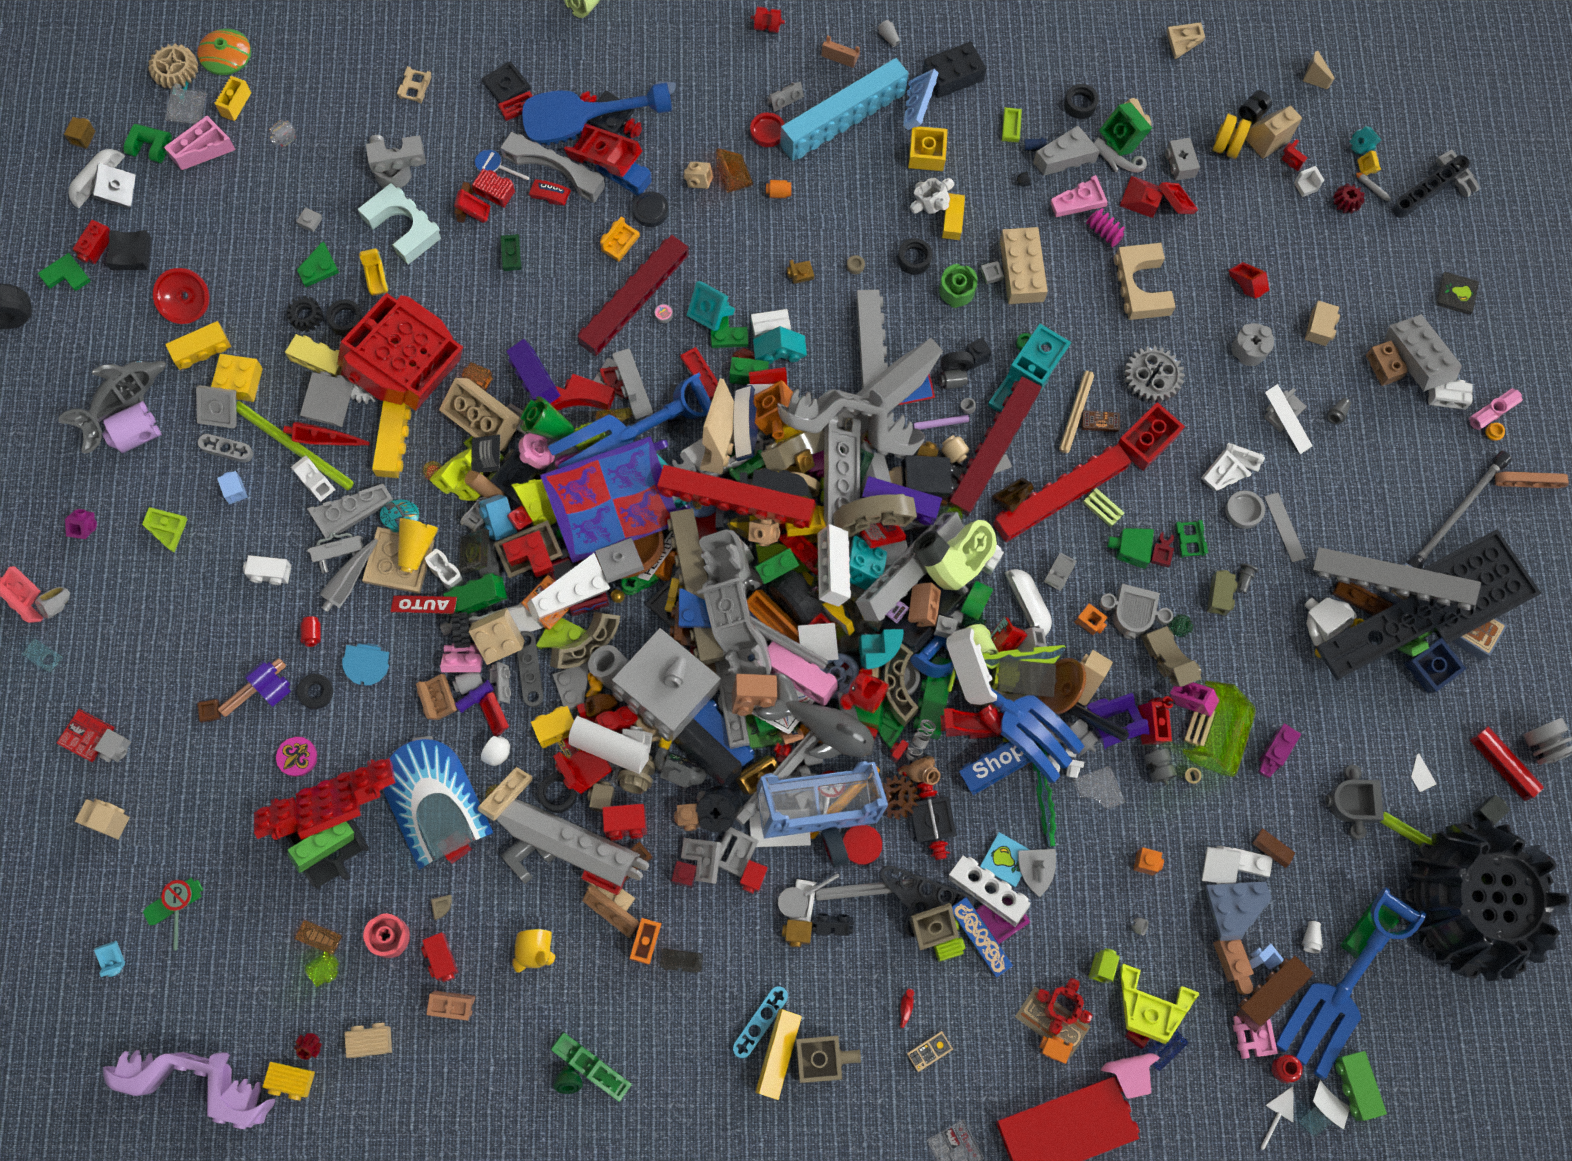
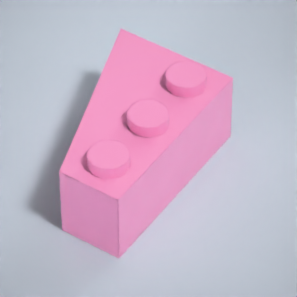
M208 116L164 147L170 158L181 170L235 150L230 138Z

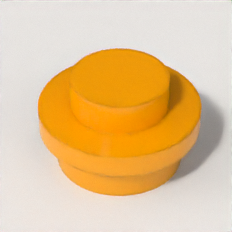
M1491 423L1486 427L1485 433L1489 439L1498 441L1504 437L1505 428L1500 423Z

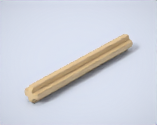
M1085 371L1059 447L1062 453H1069L1094 378L1092 371Z

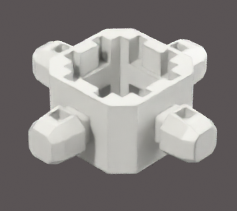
M930 178L925 182H918L915 185L916 189L914 191L917 201L911 204V211L916 214L925 210L928 214L936 213L938 210H946L949 207L948 203L950 200L947 191L954 186L953 180L947 178L941 183L936 178Z

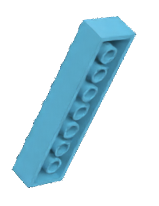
M895 58L781 126V148L794 161L797 158H802L810 150L817 149L825 141L832 140L838 133L845 132L853 124L860 123L866 116L873 115L881 107H886L891 101L901 98L906 92L908 71Z

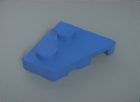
M679 589L678 627L711 628L705 600L684 589Z

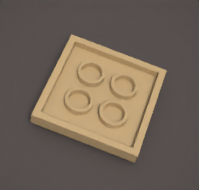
M377 527L374 539L376 538L378 542L368 558L362 581L367 584L420 594L428 567L425 557L432 552L435 540L433 539L417 571L413 570L412 573L401 571V567L398 566L399 532L395 533L391 532L390 529Z

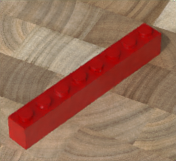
M1119 444L1114 447L1109 446L1102 451L1103 454L1099 456L1094 455L1088 459V463L1085 465L1079 464L1073 468V472L1067 475L1065 473L1061 475L1057 482L1053 484L1050 482L1042 488V491L1031 493L1027 496V500L1022 502L1014 512H1005L1004 510L997 514L993 525L1007 543L1128 469L1132 461Z
M663 465L657 485L659 493L665 497L671 498L675 496L686 502H691L692 500L703 506H717V508L724 511L730 509L741 515H755L756 518L762 520L768 518L779 524H793L794 527L800 529L804 527L810 528L815 510V500L668 465Z

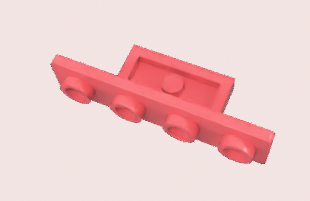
M15 566L9 567L4 576L0 577V597L8 603L9 607L16 610L24 621L29 623L41 622L43 617L31 606L41 591Z

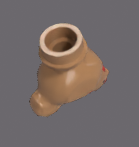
M926 756L898 769L899 775L907 776L915 782H925L926 784L934 785L940 780V772L934 767L935 759L932 756Z

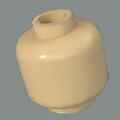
M953 435L942 443L941 451L946 458H950V463L957 462L960 464L968 458L966 454L969 452V448L961 437Z

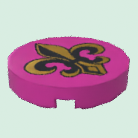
M303 737L289 738L277 750V766L283 773L289 776H304L312 771L316 765L317 750L312 742Z

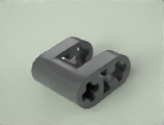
M518 840L501 857L523 883L526 884L533 877L520 863L535 849L548 864L556 856L522 840Z

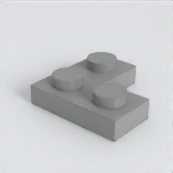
M684 838L681 858L698 860L695 881L716 884L722 843Z

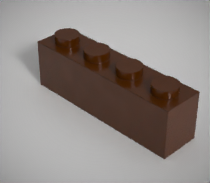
M1296 956L1290 960L1286 958L1278 966L1280 970L1277 973L1272 971L1265 979L1267 983L1264 986L1259 984L1252 991L1253 996L1250 999L1244 998L1238 1005L1240 1010L1236 1015L1255 1033L1314 974Z

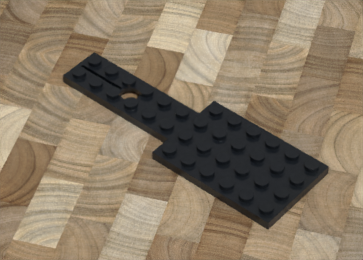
M1496 529L1422 568L1427 571L1481 582L1475 608L1471 607L1470 610L1458 608V604L1450 603V606L1438 604L1436 599L1430 598L1429 601L1417 599V595L1410 594L1409 598L1321 643L1315 648L1336 681L1431 630H1434L1438 638H1443L1446 644H1449L1537 597L1541 592L1499 530ZM1369 632L1379 633L1382 637L1381 644H1372L1368 639Z

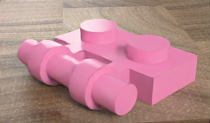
M454 643L452 645H444V653L449 654H443L441 672H481L483 657L481 654H476L480 653L475 643H470V647L454 649Z
M1238 1016L1233 1017L1234 1025L1232 1026L1238 1039V1044L1236 1045L1242 1059L1250 1058L1248 1049H1254L1255 1057L1278 1054L1270 1019L1255 1033L1249 1026L1243 1024ZM1244 1030H1250L1252 1042L1247 1043Z

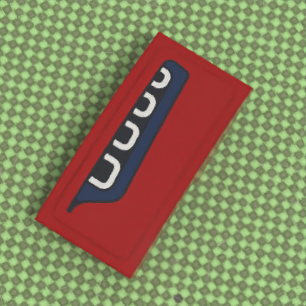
M535 179L529 195L534 199L547 200L549 204L565 206L571 190L556 183Z

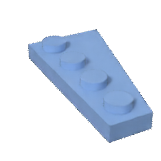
M935 69L910 80L908 83L910 89L907 91L909 100L906 101L908 109L905 111L903 125L907 130L918 127L923 122V117L928 108L927 105L939 74Z

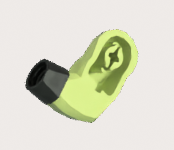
M976 520L965 525L957 536L948 542L936 531H928L915 541L913 551L925 566L927 573L940 587L946 590H959L979 574L985 563L995 553L997 542L992 526L987 521Z

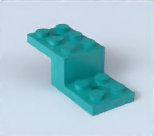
M1039 324L1012 363L1008 375L989 401L988 406L997 412H1002L1004 409L1002 404L1005 398L1012 395L1013 391H1011L1013 384L1015 381L1019 382L1022 376L1040 385L1042 391L1051 373L1071 345V342ZM1042 345H1047V346H1049V347H1050V351H1048V352L1043 351V350L1041 349V346H1042Z

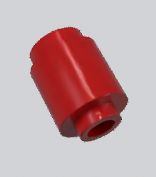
M317 617L303 618L300 624L301 643L307 647H314L321 642V623Z

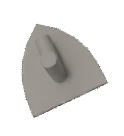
M1055 849L1018 851L1021 875L1030 890L1041 897L1048 889L1054 877L1056 851Z

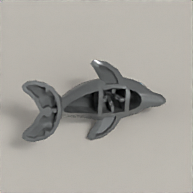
M138 360L123 366L115 364L101 365L92 370L93 375L102 377L104 380L96 389L89 410L80 408L69 409L58 417V421L61 424H71L82 429V453L88 454L94 451L100 444L102 432L99 422L125 408H129L142 401L144 402V394L167 364L163 361L151 363Z
M780 672L775 673L777 677V699L775 706L758 707L756 713L760 718L774 721L793 715L823 742V744L808 751L810 756L818 759L833 758L840 754L859 758L873 754V735L858 720L854 705L850 710H845L840 705V699L844 695L843 692L837 693L840 710L799 702L796 689L788 676Z

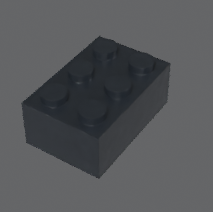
M970 41L924 59L923 73L932 69L939 73L933 91L936 97L940 98L984 81L987 68Z

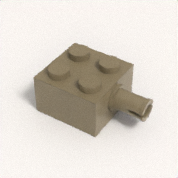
M838 1036L796 1039L799 1083L842 1080V1064L861 1063L860 1049L841 1051L839 1049Z

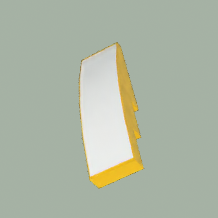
M804 571L802 573L804 579L819 596V580ZM821 600L822 611L833 623L837 624L836 626L850 636L855 630L852 620L845 616L843 606H835Z

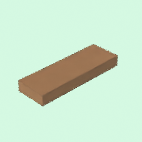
M593 885L588 888L582 899L585 904L628 938L634 934L640 923Z

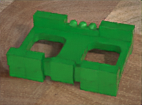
M1203 520L1186 523L1176 522L1175 528L1177 536L1179 535L1180 557L1205 556L1208 554L1207 542H1204ZM1193 525L1196 534L1185 535L1183 526ZM1197 543L1199 552L1188 553L1186 544Z

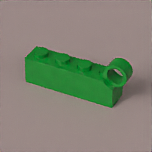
M926 646L922 647L917 654H919ZM935 654L930 662L937 665H945L952 660L936 657ZM951 674L942 678L927 676L926 680H922L920 691H924L923 698H919L917 704L920 714L919 717H915L913 725L916 732L919 731L928 735L919 728H921L920 723L922 720H930L936 726L930 738L939 740L942 731L940 715H944V709H946ZM923 723L926 728L931 729L929 725Z

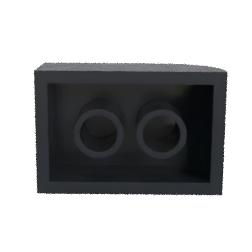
M767 468L754 470L752 485L813 499L807 482L798 474L790 473L787 470L776 472Z

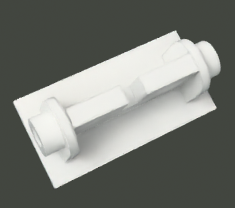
M1227 444L1226 450L1245 468L1259 471L1260 465L1265 459L1264 455L1236 446L1235 444Z

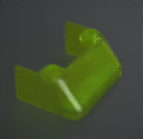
M1205 681V685L1214 689L1220 701L1214 710L1215 714L1204 746L1197 745L1193 750L1183 749V753L1198 766L1224 776L1234 777L1238 772L1255 718V706L1234 684Z

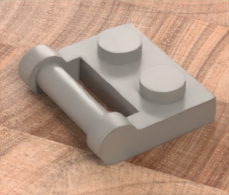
M730 827L729 830L724 831L725 834L720 842L722 844L718 867L741 878L759 840ZM732 836H734L737 840L725 863L721 861V858Z

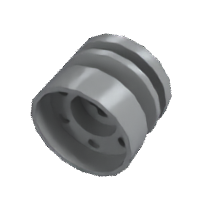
M1563 718L1523 734L1529 747L1535 745L1540 747L1533 755L1537 756L1543 753L1545 756L1537 760L1538 765L1554 763L1572 754V746L1568 747L1566 745L1567 742L1572 741V737L1563 738L1561 736L1569 730Z

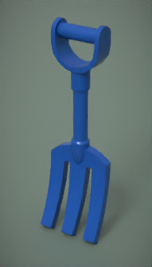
M700 372L683 380L676 386L673 402L632 426H625L620 420L609 414L549 445L548 448L553 456L607 430L610 433L609 436L559 464L558 467L562 468L632 443L638 435L680 414L687 419L693 420L708 415L712 402L699 378L701 376ZM688 383L704 412H695L686 404L684 390Z
M934 635V638L919 654H914L910 660L913 666L929 677L942 678L949 674L952 675L954 668L952 661L945 665L929 662L942 646L948 651L946 645L947 638ZM991 688L997 695V700L991 703L1004 714L1000 726L1001 734L1034 763L1049 783H1055L1060 777L1059 772L1038 746L1019 728L1038 742L1061 768H1067L1072 759L1055 737L1034 716L1046 724L1068 746L1073 754L1081 752L1085 747L1083 743L1056 713L1034 695L1024 696L1013 702Z
M1387 887L1380 891L1371 906V919L1376 929L1367 940V945L1345 977L1336 986L1326 983H1311L1275 1042L1278 1050L1283 1053L1286 1052L1319 1000L1323 999L1324 1002L1314 1017L1295 1055L1301 1062V1065L1304 1066L1309 1061L1339 1013L1342 1012L1343 1016L1331 1035L1313 1072L1322 1080L1327 1078L1340 1051L1361 1020L1358 1007L1350 998L1352 989L1376 954L1382 951L1390 938L1404 939L1410 937L1418 930L1426 917L1425 912H1417L1389 893L1390 889ZM1381 905H1385L1409 921L1410 925L1399 932H1389L1383 929L1378 920V912Z

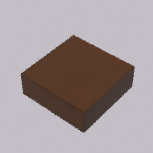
M218 699L197 703L200 723L221 719V713L218 710V707H220Z

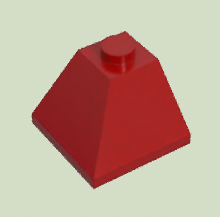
M1131 176L1120 207L1153 218L1163 193L1158 185Z

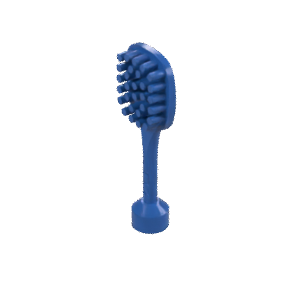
M667 82L652 85L647 95L608 102H584L574 92L551 91L527 99L523 106L522 116L528 138L540 145L542 143L550 145V142L558 144L561 140L567 142L568 138L575 140L576 134H581L586 122L594 117L649 106L659 114L671 112L672 104Z

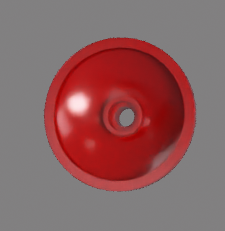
M173 268L162 273L156 280L153 288V300L157 310L164 318L177 324H188L197 321L206 312L209 305V290L204 280L194 271L186 268ZM184 292L188 294L187 299L183 296Z

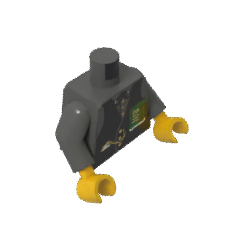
M661 737L658 743L660 748H658L654 760L655 767L660 771V777L685 788L702 784L708 774L696 762L669 751L667 752L672 741H665Z

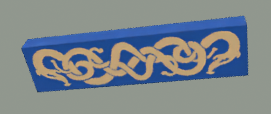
M967 897L952 906L954 917L994 976L997 978L1013 966Z

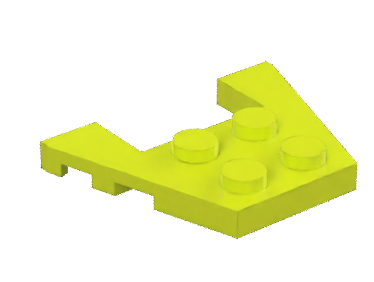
M1122 964L1120 974L1126 1029L1166 1044L1199 996V992L1181 986L1178 991L1176 1004L1170 1003L1137 990L1141 970Z

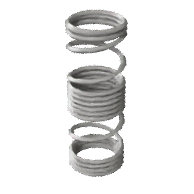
M922 720L920 723L921 728H919L928 735L919 731L916 732L912 742L918 747L908 748L905 753L906 757L911 761L920 759L923 749L926 748L930 736L936 728L935 724L930 720ZM923 723L929 725L928 723H930L933 726V728H926L923 725ZM908 752L912 755H917L918 758L910 756Z

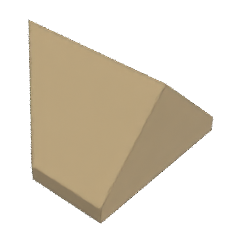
M1316 51L1309 62L1303 81L1328 89L1334 80V76L1319 51Z

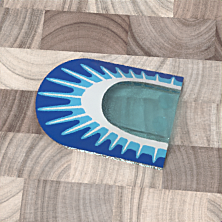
M421 739L411 741L393 753L390 760L393 765L396 783L383 789L419 870L424 869V867L461 847L495 834L487 816L478 811V806L481 803L459 757L451 748L435 740Z

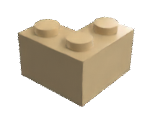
M1092 650L1090 655L1085 654L1080 662L1085 668L1086 685L1078 702L1085 707L1104 680L1113 663Z
M95 798L94 802L86 799L75 822L119 840L130 817L124 815L125 810Z

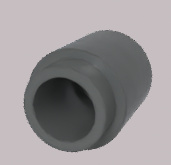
M961 369L943 371L942 375L939 376L940 386H943L945 390L962 388L968 382L966 371Z

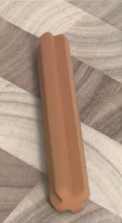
M279 658L272 663L277 669L275 674H278L286 667L285 663ZM248 682L218 707L219 712L223 716H227L257 690Z

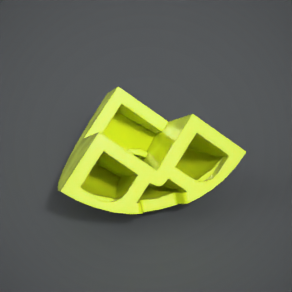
M472 448L450 459L429 480L444 493L449 494L453 492L457 494L460 500H477L480 494L465 483V477L469 470L471 471Z

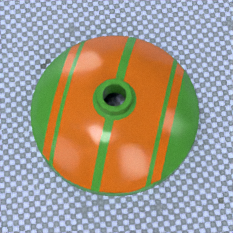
M224 28L207 34L198 46L197 55L201 65L207 71L217 75H229L241 70L247 64L251 56V46L248 39L241 32Z

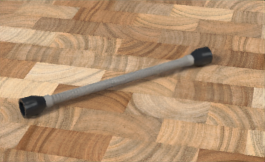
M1505 451L1498 452L1493 458L1489 471L1423 550L1410 558L1407 564L1414 568H1423L1427 555H1429L1492 477L1500 470L1506 468L1512 461L1510 454Z

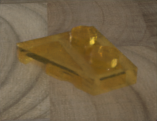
M632 408L596 411V421L609 414L621 422L633 416Z

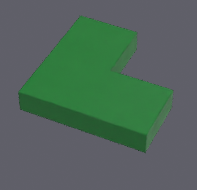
M70 253L38 273L50 289L64 279L68 281L75 291L91 282Z

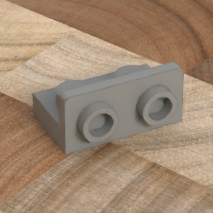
M1293 388L1289 392L1287 390L1284 391L1283 394L1297 417L1307 406L1294 395L1296 389ZM1270 404L1266 409L1268 413L1264 418L1281 432L1285 427L1273 405Z

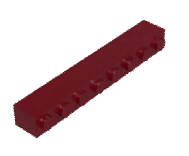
M672 234L668 239H664L659 249L650 254L647 262L638 267L636 274L627 279L624 287L615 292L612 300L603 305L600 313L591 318L586 328L583 327L579 331V345L596 357L689 256L688 246Z
M1023 376L1019 382L1015 381L1011 388V391H1013L1011 397L1007 396L1002 404L1004 409L1002 412H997L993 419L995 422L993 428L989 427L984 435L986 440L984 443L980 442L975 452L978 454L975 459L971 458L966 466L968 469L965 475L961 474L957 482L959 484L957 490H953V493L948 497L950 500L949 507L969 517L1037 399L1042 388L1040 385Z

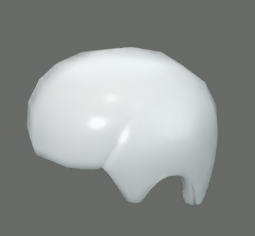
M493 736L485 745L481 754V760L492 766L502 764L510 753L509 741L501 736Z

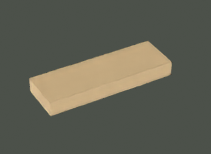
M516 767L478 806V811L495 821L532 781V776Z

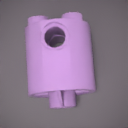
M143 401L103 420L106 428L102 435L106 443L118 449L121 453H125L162 434L158 426H154L156 420L151 412L147 413L148 408Z

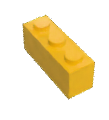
M216 321L167 343L166 347L173 362L181 370L189 368L192 364L199 361L207 360L214 354L222 353L230 348L231 345L223 328Z

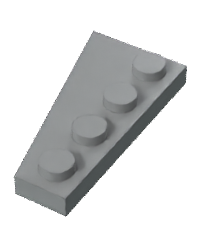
M380 484L359 491L358 494L342 497V499L333 502L328 501L321 506L315 508L313 506L307 509L325 538H328L330 533L335 532L336 535L342 533L394 500L384 484Z

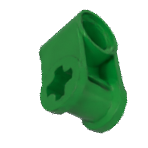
M655 574L652 575L649 581L638 578L639 575L623 578L622 591L626 595H634L659 581V578ZM627 582H629L630 584L634 583L633 588L627 586Z

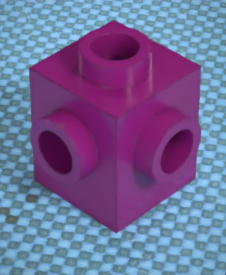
M77 509L65 519L66 537L86 539L95 531L97 521L95 520L94 512Z

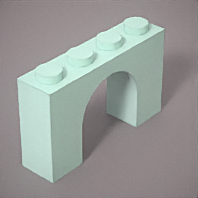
M392 183L358 208L361 218L372 229H375L387 218L394 215H405L413 220V225L409 232L393 244L396 254L407 265L441 239L440 229L435 222L431 223L424 211H419L416 208V204L410 198L407 199L404 192L399 187L396 188Z

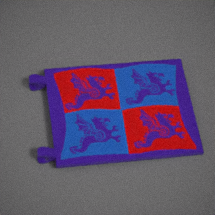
M651 436L540 475L572 563L587 558L593 553L596 554L595 551L629 538H632L634 541L667 529V519H670V512L691 509L688 504L676 508L672 497H665L659 493L657 485L662 467L656 451L668 447L665 439L653 443Z

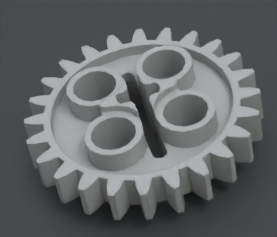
M1147 346L1145 352L1140 348L1138 353L1134 352L1127 361L1124 375L1127 376L1125 382H1130L1127 388H1133L1132 394L1138 393V399L1142 396L1145 397V402L1148 399H1151L1152 404L1155 403L1156 399H1158L1159 403H1162L1164 399L1169 401L1170 397H1175L1176 392L1180 391V386L1184 383L1182 379L1185 374L1181 373L1184 367H1178L1181 361L1174 360L1176 355L1169 356L1170 350L1164 353L1163 347L1160 351H1157L1156 346L1152 350ZM1159 363H1162L1163 365L1159 369L1158 373L1155 375L1150 385L1146 387L1145 384L1148 382V380L1156 370ZM1138 375L1144 376L1145 379L1140 378ZM1154 384L1159 385L1161 388H1156Z

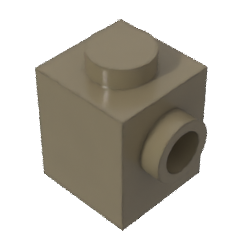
M600 781L599 784L595 783L593 785V789H589L588 800H590L589 807L592 811L603 812V807L612 806L615 789L614 786H611V783Z

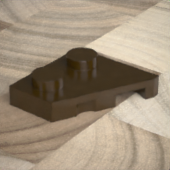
M1022 477L992 495V498L998 505L1010 512H1014L1034 487L1032 482Z

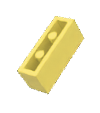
M295 335L285 351L290 361L319 374L320 371L332 374L331 377L335 378L337 375H341L342 367L337 365L339 350H331L324 343H315L305 335L303 337Z

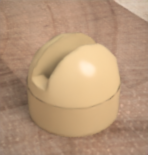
M1189 768L1185 773L1186 781L1190 784L1198 783L1201 780V772L1197 768ZM1193 771L1196 781L1192 780L1190 772Z

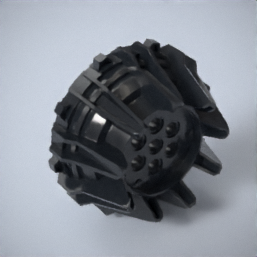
M1487 820L1480 822L1477 830L1474 829L1470 822L1446 826V834L1443 831L1431 834V845L1421 843L1417 847L1416 851L1419 856L1410 860L1413 867L1410 874L1405 875L1409 886L1406 890L1402 891V900L1406 901L1417 912L1423 911L1426 913L1424 921L1416 932L1420 934L1421 938L1419 945L1424 951H1434L1436 962H1446L1451 965L1453 973L1462 972L1464 977L1476 979L1479 973H1482L1486 981H1497L1500 975L1503 979H1515L1517 974L1526 971L1527 959L1534 963H1545L1544 953L1547 950L1556 949L1554 941L1561 934L1551 924V917L1566 915L1565 911L1569 907L1570 897L1568 893L1550 892V886L1554 882L1551 875L1547 873L1554 870L1557 864L1549 855L1540 850L1541 846L1539 844L1524 849L1525 840L1514 834L1509 825L1504 824L1495 828L1493 821ZM1482 875H1483V876L1485 877V879H1486V883H1485V884H1484V883L1482 882V880H1481ZM1502 877L1505 879V885L1502 883ZM1472 893H1475L1476 901L1473 900ZM1493 894L1496 896V903L1492 899ZM1513 896L1516 898V904L1512 900ZM1483 911L1487 914V920L1483 917ZM1503 913L1507 915V921L1504 920Z

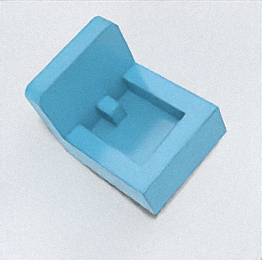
M117 941L95 948L94 951L101 966L100 976L108 975V977L119 974L125 965V961Z

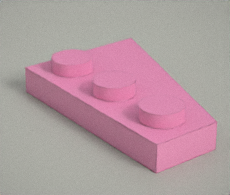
M1095 175L1088 182L1078 184L1077 188L1067 190L1052 198L1050 204L1055 216L1060 217L1106 207L1108 201Z

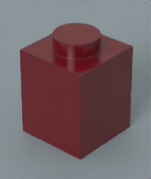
M677 861L672 884L692 889L697 866Z

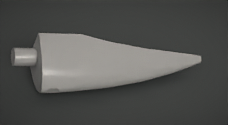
M376 538L356 553L321 591L320 595L327 599L321 607L328 612L333 605L340 608L350 595L359 574L378 542Z

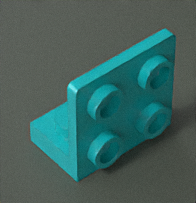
M854 536L849 555L850 583L867 590L884 573L887 551L879 547L870 548L865 540Z

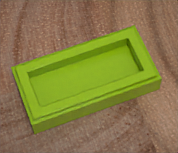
M1004 108L1001 141L1019 143L1022 109Z

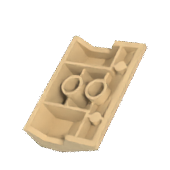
M721 378L719 379L703 428L702 444L705 446V453L700 465V470L719 474L723 473L724 467H728L730 459L728 454L732 455L734 446L732 443L734 442V400L724 379Z

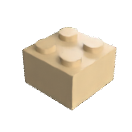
M507 608L471 623L469 633L487 665L523 649L525 640Z

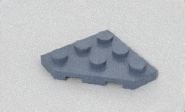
M1266 882L1206 885L1205 889L1220 941L1241 940L1247 929L1253 925L1260 916V913L1271 901V895Z

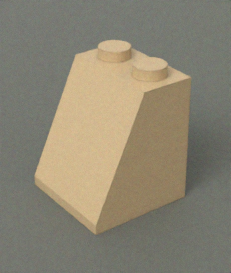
M1292 106L1278 110L1250 126L1245 140L1264 159L1290 141L1302 117Z

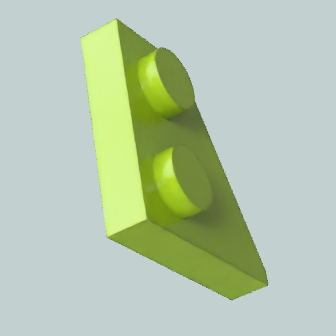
M149 507L142 525L171 552L175 553L188 519L185 516Z
M560 618L550 630L545 629L536 646L538 649L565 646L578 640L587 630Z

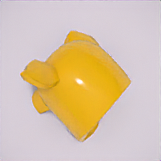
M534 929L517 933L515 958L512 962L515 972L520 973L525 968H540L544 965H551L554 962L555 955L550 952L552 932Z

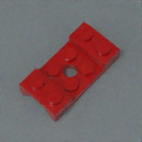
M588 124L584 125L581 131V138L574 147L565 146L564 148L569 159L581 163L586 160L607 168L609 173L622 178L642 153L638 141Z

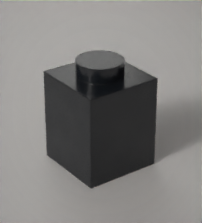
M983 337L967 344L965 352L973 356L974 366L972 369L989 362L992 352Z

